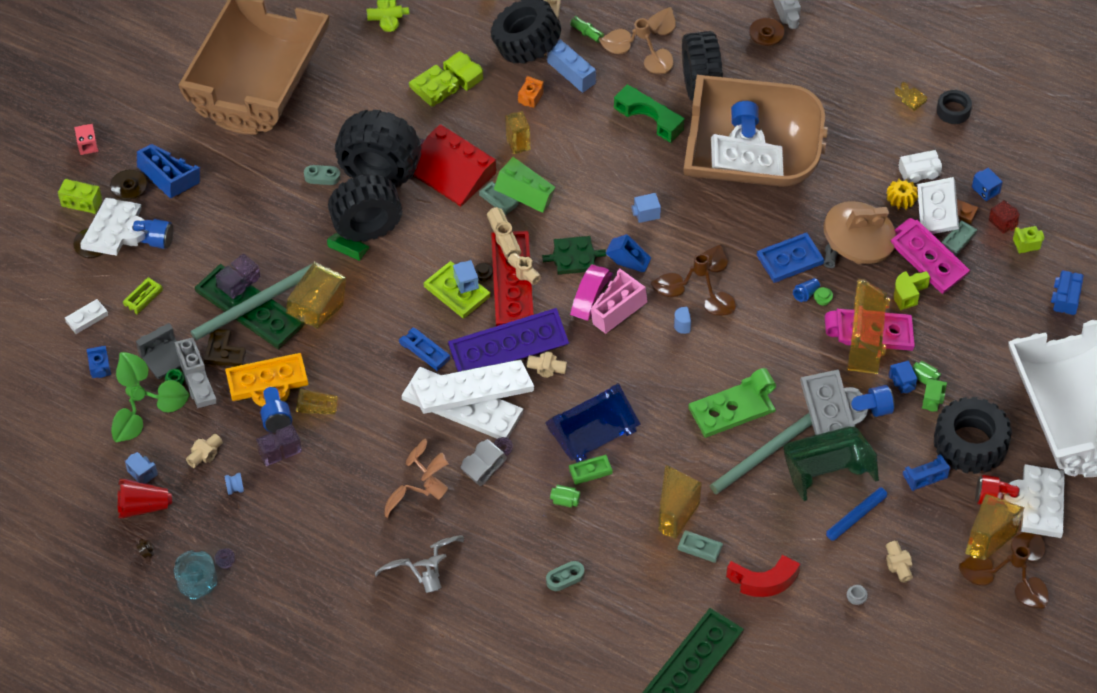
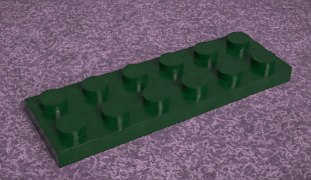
M219 264L195 286V292L224 312L261 292L222 264ZM273 299L235 319L278 350L304 326L302 319Z
M709 608L642 693H697L744 633V629Z

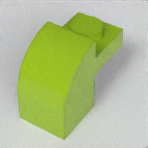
M907 271L898 276L895 283L894 300L900 311L918 305V291L928 288L930 276L927 271L916 273L910 277Z

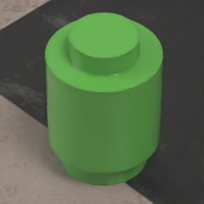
M924 361L916 362L912 367L917 380L925 385L927 384V379L938 381L941 376L938 369Z
M557 484L556 488L551 490L550 499L556 505L570 508L573 506L577 507L580 491H577L576 488Z

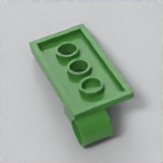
M766 368L755 371L751 377L743 379L741 385L689 403L688 408L706 438L775 412L776 409L767 394L775 390L776 383ZM734 405L737 409L729 410L727 406ZM718 412L720 415L713 417L709 413Z

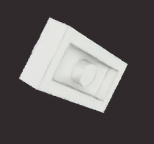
M96 299L65 317V320L74 333L77 334L108 316V312L99 300Z

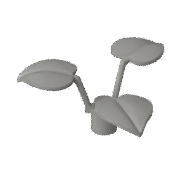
M462 535L442 539L430 546L431 548L434 547L433 557L414 564L410 562L409 558L395 560L380 567L375 575L377 577L385 569L399 565H408L417 576L419 583L423 582L426 593L441 588L438 578L440 576L438 564L447 557L446 554L438 555V549L453 541L464 542V538ZM415 566H426L427 571L422 572V577Z

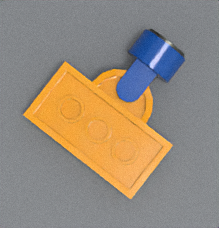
M301 353L225 369L232 401L252 397L257 405L262 406L260 414L265 430L279 433L291 426L292 417L289 405L285 402L289 396L290 389L309 385Z

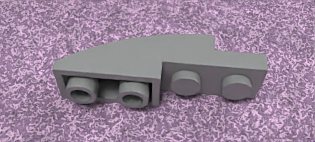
M194 338L175 342L182 372L197 408L216 404V397L206 375L204 363Z

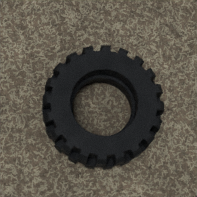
M521 0L512 3L511 6H507L502 13L500 12L497 15V19L494 20L491 27V38L502 57L508 62L519 64V62L526 64L528 61L533 62L539 57L542 58L546 52L549 53L552 47L557 44V39L561 35L560 21L550 4L544 0Z
M712 31L687 33L682 38L684 81L688 97L692 101L694 99L697 75L723 77L720 47L716 34Z
M367 174V176L359 175L357 178H350L347 182H342L338 189L335 188L328 200V210L334 229L343 238L351 239L355 242L359 240L363 242L369 239L375 240L381 235H386L389 230L392 231L395 225L399 223L403 212L395 185L389 179L380 175Z
M964 397L960 398L959 401L954 400L950 402L949 405L942 409L937 418L934 432V447L937 448V454L943 456L947 465L951 464V468L955 470L960 469L963 473H968L969 471L973 472V474H980V471L988 472L991 471V467L996 468L1000 465V462L1005 459L1008 452L1012 428L1010 427L1009 418H1006V413L1002 409L999 410L998 405L995 403L990 404L988 403L989 400L984 398L979 400L977 397H971V399ZM964 427H974L983 431L990 440L979 444L969 443L961 439L955 431Z

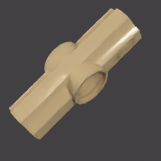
M498 207L492 208L487 213V218L496 235V242L501 246L505 258L508 259L514 252L521 255V249L512 232V225L507 221L503 210Z

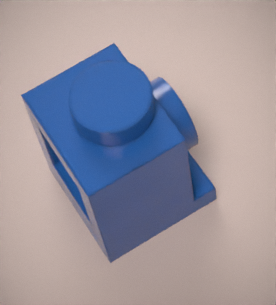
M106 346L86 349L92 378H102L111 375Z
M909 360L890 366L889 378L893 379L894 386L899 388L900 393H910L916 389L917 377Z

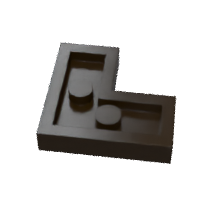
M217 329L210 333L204 356V364L230 367L243 365L246 349L228 346L231 337L230 330Z

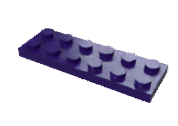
M557 308L448 341L457 372L522 360L529 356L538 355L569 344Z

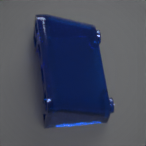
M619 383L545 422L548 430L570 460H576L577 463L587 458V453L623 434L629 436L637 432L636 427L641 425Z

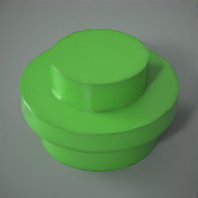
M821 287L815 291L814 299L819 305H828L833 299V293L830 289Z

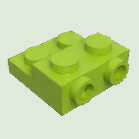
M434 65L411 80L409 87L433 107L459 90V80L448 70L444 72L438 65Z

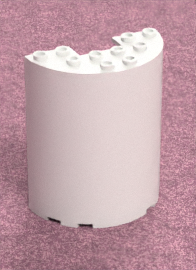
M1097 320L1083 323L1081 335H1072L1065 339L1051 340L1046 343L1047 334L1042 333L1009 341V350L1058 468L1063 469L1065 474L1074 477L1078 474H1083L1086 478L1097 477Z

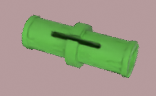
M577 16L570 22V26L582 32L581 34L585 37L592 38L597 43H600L599 38L604 37L603 32L595 29L591 23H586Z

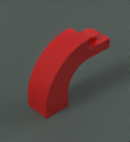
M782 555L771 570L753 572L731 561L727 566L726 577L733 583L741 584L740 592L745 595L769 597L785 591L793 584L799 575L800 563Z

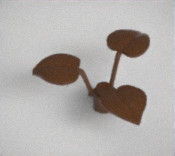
M721 245L715 246L702 254H697L694 257V266H690V271L684 281L676 273L663 274L656 280L651 281V286L659 294L667 297H676L685 292L683 285L688 283L692 273L695 272L698 276H706L711 296L704 302V308L708 313L722 316L734 313L736 309L735 301L729 294L719 292L714 295L711 287L709 271L720 272L728 264Z
M1027 532L1017 535L1011 542L1012 555L1008 556L1006 560L994 569H992L993 564L991 560L984 555L970 556L959 564L961 574L969 582L985 586L993 582V573H996L1010 561L1014 567H1022L1023 582L1018 583L1015 587L1017 600L1025 606L1034 608H1045L1048 604L1049 595L1044 582L1037 577L1026 579L1027 561L1035 562L1044 556L1045 545L1042 535Z

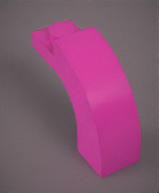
M592 264L582 278L570 315L587 321L591 319V308L599 298L605 284L611 281L613 273L609 272L607 268Z

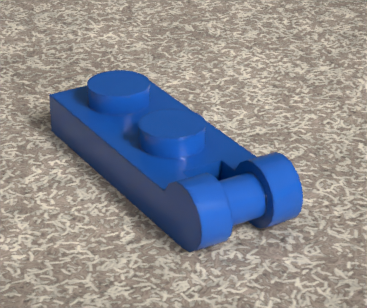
M414 327L408 331L406 336L403 335L399 339V343L404 348H408L436 371L450 360V355Z

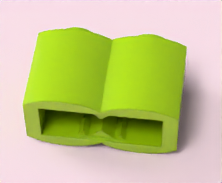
M459 51L443 62L444 72L448 70L459 80V85L467 91L483 80L482 67L472 62L467 54Z

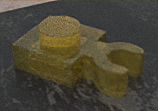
M905 82L901 83L902 89L895 87L894 93L902 97L901 101L913 111L927 102V97L915 87L910 90Z

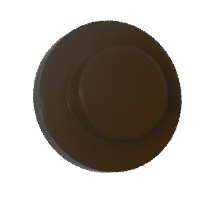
M480 263L475 266L478 280L486 281L492 276L493 269L489 264Z
M141 539L140 543L136 545L138 551L144 558L152 557L154 555L153 550H155L153 544L149 540Z

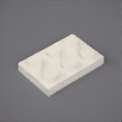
M951 177L917 184L920 223L932 234L959 229L955 179Z

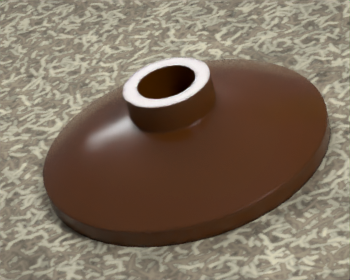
M760 18L751 24L749 35L754 42L770 46L779 43L783 39L784 27L775 19Z

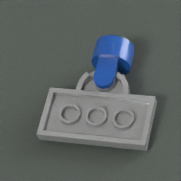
M839 370L805 376L800 379L820 453L857 446L859 440L855 426L860 424L867 416L868 409L871 410L874 417L892 414L895 409L893 393L887 385L869 388L868 394L863 395L859 392V389L843 387Z

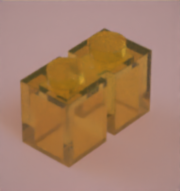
M523 111L506 115V140L513 155L530 150V126Z

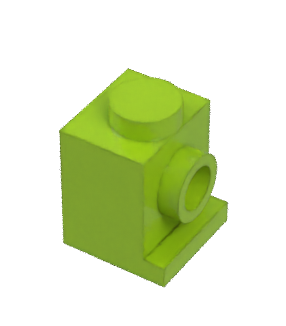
M1036 226L1023 229L1015 228L1013 241L1019 254L1041 249L1042 241H1044L1042 230L1038 231Z

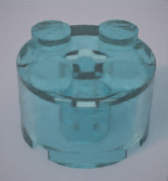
M194 550L181 554L176 559L174 576L178 589L184 595L191 599H198L210 593L217 585L214 562L206 552H194Z

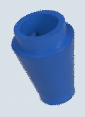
M813 278L796 285L793 290V296L799 302L808 301L815 291L820 288L819 281Z

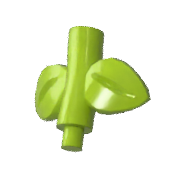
M377 0L378 8L367 9L368 21H380L381 29L386 32L396 30L399 26L397 18H403L402 15L409 14V8H402L401 5L396 6V0Z

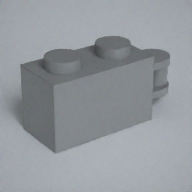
M773 0L782 24H788L791 29L798 28L801 10L799 1Z

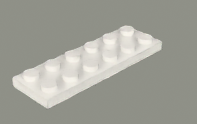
M521 360L411 381V388L423 414L534 391V385Z
M419 367L411 381L441 375ZM410 381L402 394V400L420 407L411 388ZM494 399L435 411L433 413L506 442L522 416L523 408L501 399Z

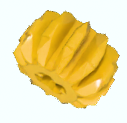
M900 179L897 182L892 181L887 188V201L891 202V207L897 206L898 209L903 207L906 210L908 206L913 207L914 202L917 201L918 189L914 186L913 182L908 183L907 179L905 181Z

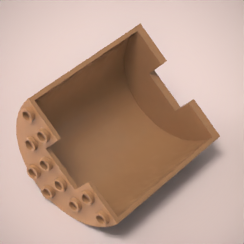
M227 0L178 85L182 95L187 102L191 101L196 106L195 110L200 115L217 121L216 125L241 134H257L259 131L267 132L271 130L277 123L329 27V15L296 8L297 19L267 13L264 0Z

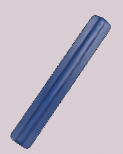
M882 487L878 488L827 530V538L831 541L837 539L887 497V491Z

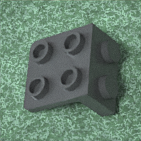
M169 323L157 328L148 335L142 336L136 341L140 357L146 362L157 379L165 377L171 369L181 368L175 348V342L177 341L173 328Z

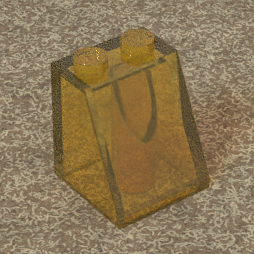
M313 262L288 297L286 313L316 329L320 328L343 306L346 277L317 262Z
M666 465L664 470L658 530L665 536H671L676 539L700 505L702 483Z
M986 494L972 527L965 554L986 560L1017 534L1025 507Z

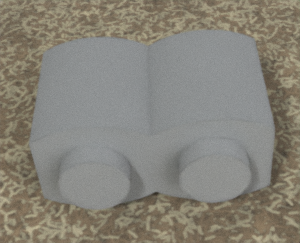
M488 439L480 442L475 448L476 451L471 456H467L462 461L461 466L462 471L479 486H482L507 459L504 452Z

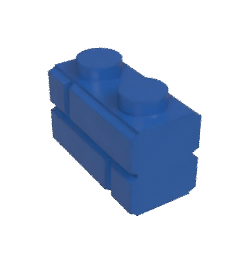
M1063 270L1060 277L1055 278L1054 288H1057V292H1053L1051 303H1054V311L1065 312L1071 315L1076 314L1083 283V274Z

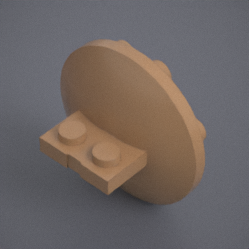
M855 201L837 204L828 212L824 221V233L831 248L857 264L878 263L889 257L895 248L890 241L896 236V231L887 217L889 214L887 207L875 208L871 205Z

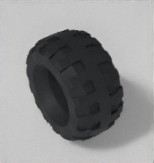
M375 109L373 111L363 110L359 114L355 113L349 117L340 129L335 144L337 163L341 169H344V173L353 179L359 175H380L389 179L397 188L406 183L408 179H411L416 171L422 149L420 138L416 135V130L409 126L406 120L395 116L393 113H386Z

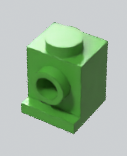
M927 379L923 409L938 411L939 404H943L947 382Z

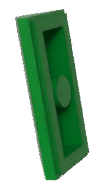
M338 233L333 234L327 239L329 248L358 261L361 260L369 249V246L361 242L352 241L351 239L347 240Z

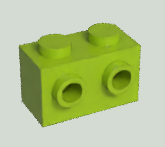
M64 179L58 191L62 207L96 214L102 202L99 186Z

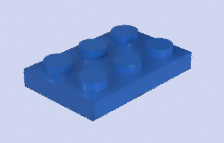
M807 232L757 251V257L773 283L824 264V258Z

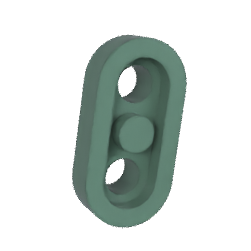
M310 165L304 170V179L310 184L334 185L341 178L339 169L334 166Z
M571 561L551 570L546 576L547 587L553 591H560L580 582L584 578V566L580 562Z

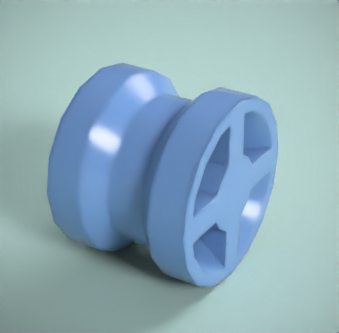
M236 473L235 476L225 475L228 495H232L237 491L240 493L244 492L240 473Z

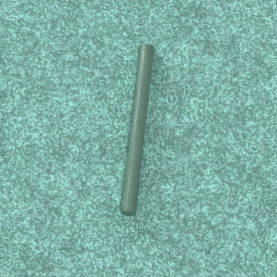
M308 265L191 330L192 337L197 341L318 273L315 265Z
M807 413L710 485L711 490L716 495L810 427L812 425L810 414Z

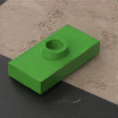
M607 455L569 465V471L575 485L613 474Z

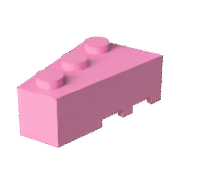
M619 269L615 279L609 282L605 293L599 296L591 308L593 325L605 334L647 303L645 286Z

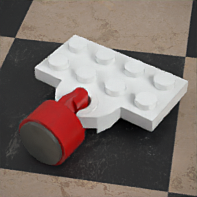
M1025 464L1023 480H1015L1009 484L1000 482L999 477L981 475L977 482L975 502L979 505L995 507L996 504L1007 507V512L1022 516L1021 532L1061 538L1063 535L1064 471Z

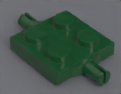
M591 236L553 239V254L542 255L543 263L554 261L558 275L583 273L592 264L595 265V257H606V250H594Z

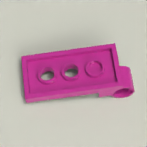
M909 218L895 229L896 236L890 241L895 249L920 273L927 271L930 276L929 282L942 294L969 274L970 270L918 220L915 221ZM925 254L933 255L934 259H927ZM938 267H945L948 272L943 273Z
M837 309L825 314L826 334L830 337H838L839 342L845 345L913 351L915 347L912 315ZM871 327L877 328L879 332L872 331ZM889 329H895L898 333H891Z

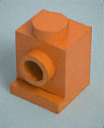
M527 76L525 83L518 92V103L535 108L544 94L543 82Z

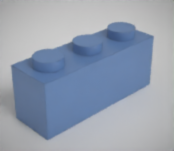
M561 39L552 47L549 53L547 52V62L582 93L596 84V69Z

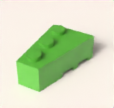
M512 157L500 170L494 190L543 213L551 202L555 187Z

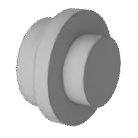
M854 585L848 589L847 599L855 605L863 604L867 600V591L861 585Z

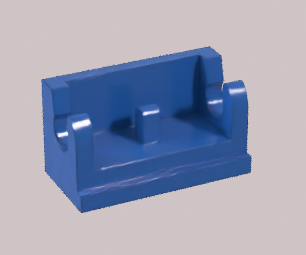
M938 455L934 461L913 469L909 466L905 467L902 474L911 490L914 491L948 478L950 467L943 456Z

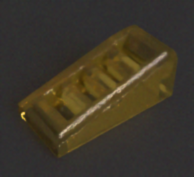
M300 389L295 411L301 413L335 414L338 396ZM327 402H331L330 407H327Z

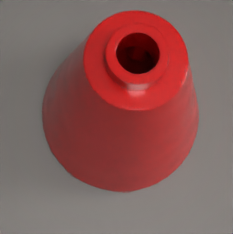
M119 479L118 518H128L167 509L168 505H172V493H168L166 488L128 479Z

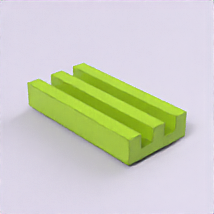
M148 277L123 301V305L128 306L130 310H134L136 314H139L163 291V287Z

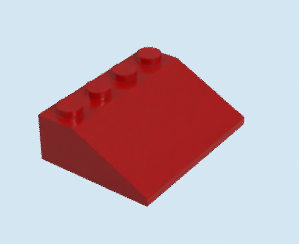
M440 124L422 143L421 157L413 176L461 207L496 174V159Z

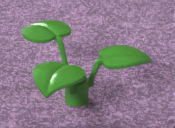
M126 352L120 353L116 377L121 385L126 386L125 391L130 397L129 402H131L132 412L127 408H123L114 416L111 431L115 442L131 440L141 433L143 420L139 415H135V401L142 400L145 395L158 399L157 407L163 412H174L180 409L189 398V393L175 380L163 382L158 388L159 395L145 391L140 386L139 381L147 378L148 366L140 357Z

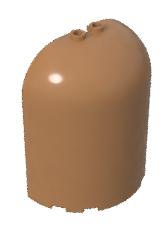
M697 75L690 135L688 137L684 164V176L778 187L794 186L805 181L817 168L821 154H825L826 143H822L823 138H827L828 127H824L825 111L822 103L811 91L797 85ZM747 100L758 105L759 123L756 125V129L762 130L766 144L782 146L783 176L712 168L711 137L714 134L729 137L735 126L732 125L731 107L735 103Z

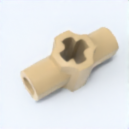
M516 252L508 257V262L516 269V277L519 280H527L532 285L537 284L541 280V275L533 268L532 259L522 257Z
M545 352L540 357L529 356L527 368L537 369V373L546 378L553 376L554 372L565 374L567 362L557 360V356L550 352Z
M213 434L207 440L198 439L195 441L191 448L192 453L186 458L187 463L195 468L202 461L205 463L213 461L217 454V448L223 443L222 439L217 434Z
M898 541L889 542L886 545L889 553L886 557L889 570L892 573L897 572L900 582L911 580L913 575L910 571L912 562L909 552L906 550L902 551Z

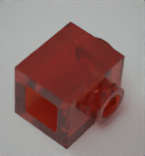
M1003 200L991 208L989 221L1005 234L1018 226L1020 213L1015 207H1012L1007 201Z

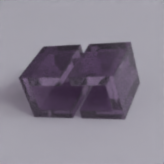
M244 253L231 263V266L236 269L235 271L227 266L215 275L217 286L232 299L242 294L246 286L249 287L251 284L256 283L261 277L259 265Z
M292 424L277 430L276 435L269 433L256 439L258 452L265 466L282 460L280 450L282 445L285 458L302 452L300 438Z

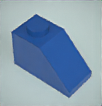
M628 234L612 239L606 251V254L617 265L640 272L646 271L651 259Z

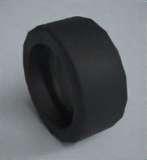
M948 90L940 95L937 103V114L944 122L960 124L965 122L971 114L972 100L963 91ZM956 102L964 106L965 109L960 112H953L946 109L944 104Z

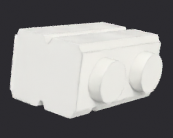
M936 150L900 157L899 170L904 181L907 179L908 182L916 183L922 179H935L941 175L942 164Z

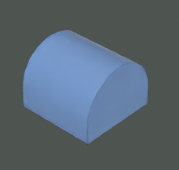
M687 307L677 309L674 316V328L682 334L691 332V318Z

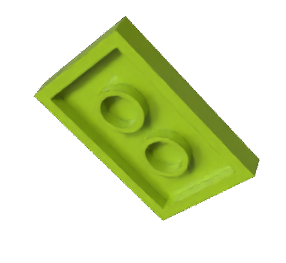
M450 261L424 282V287L464 319L490 298V292L478 283L479 289L460 293L454 278L453 265L455 264Z

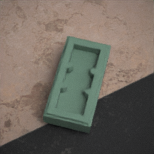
M491 181L479 191V196L494 207L502 209L504 214L507 215L519 205V201L494 190L495 183Z
M961 221L959 229L952 230L942 241V244L957 256L976 235L977 229Z

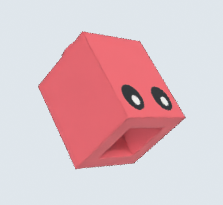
M93 124L74 127L80 155L98 152Z

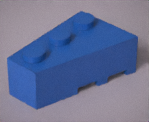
M153 144L137 151V168L170 199L200 183V167L196 165L193 167L185 163V160L182 158L178 160L172 157L171 153Z

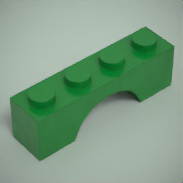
M628 84L614 97L615 110L627 117L636 114L650 116L657 123V135L670 143L684 131L685 118Z

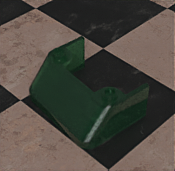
M844 427L792 441L784 445V456L793 486L803 501L808 500L807 489L813 484L812 477L848 468L850 472L856 475L869 472L875 482L879 481L877 454L856 427Z

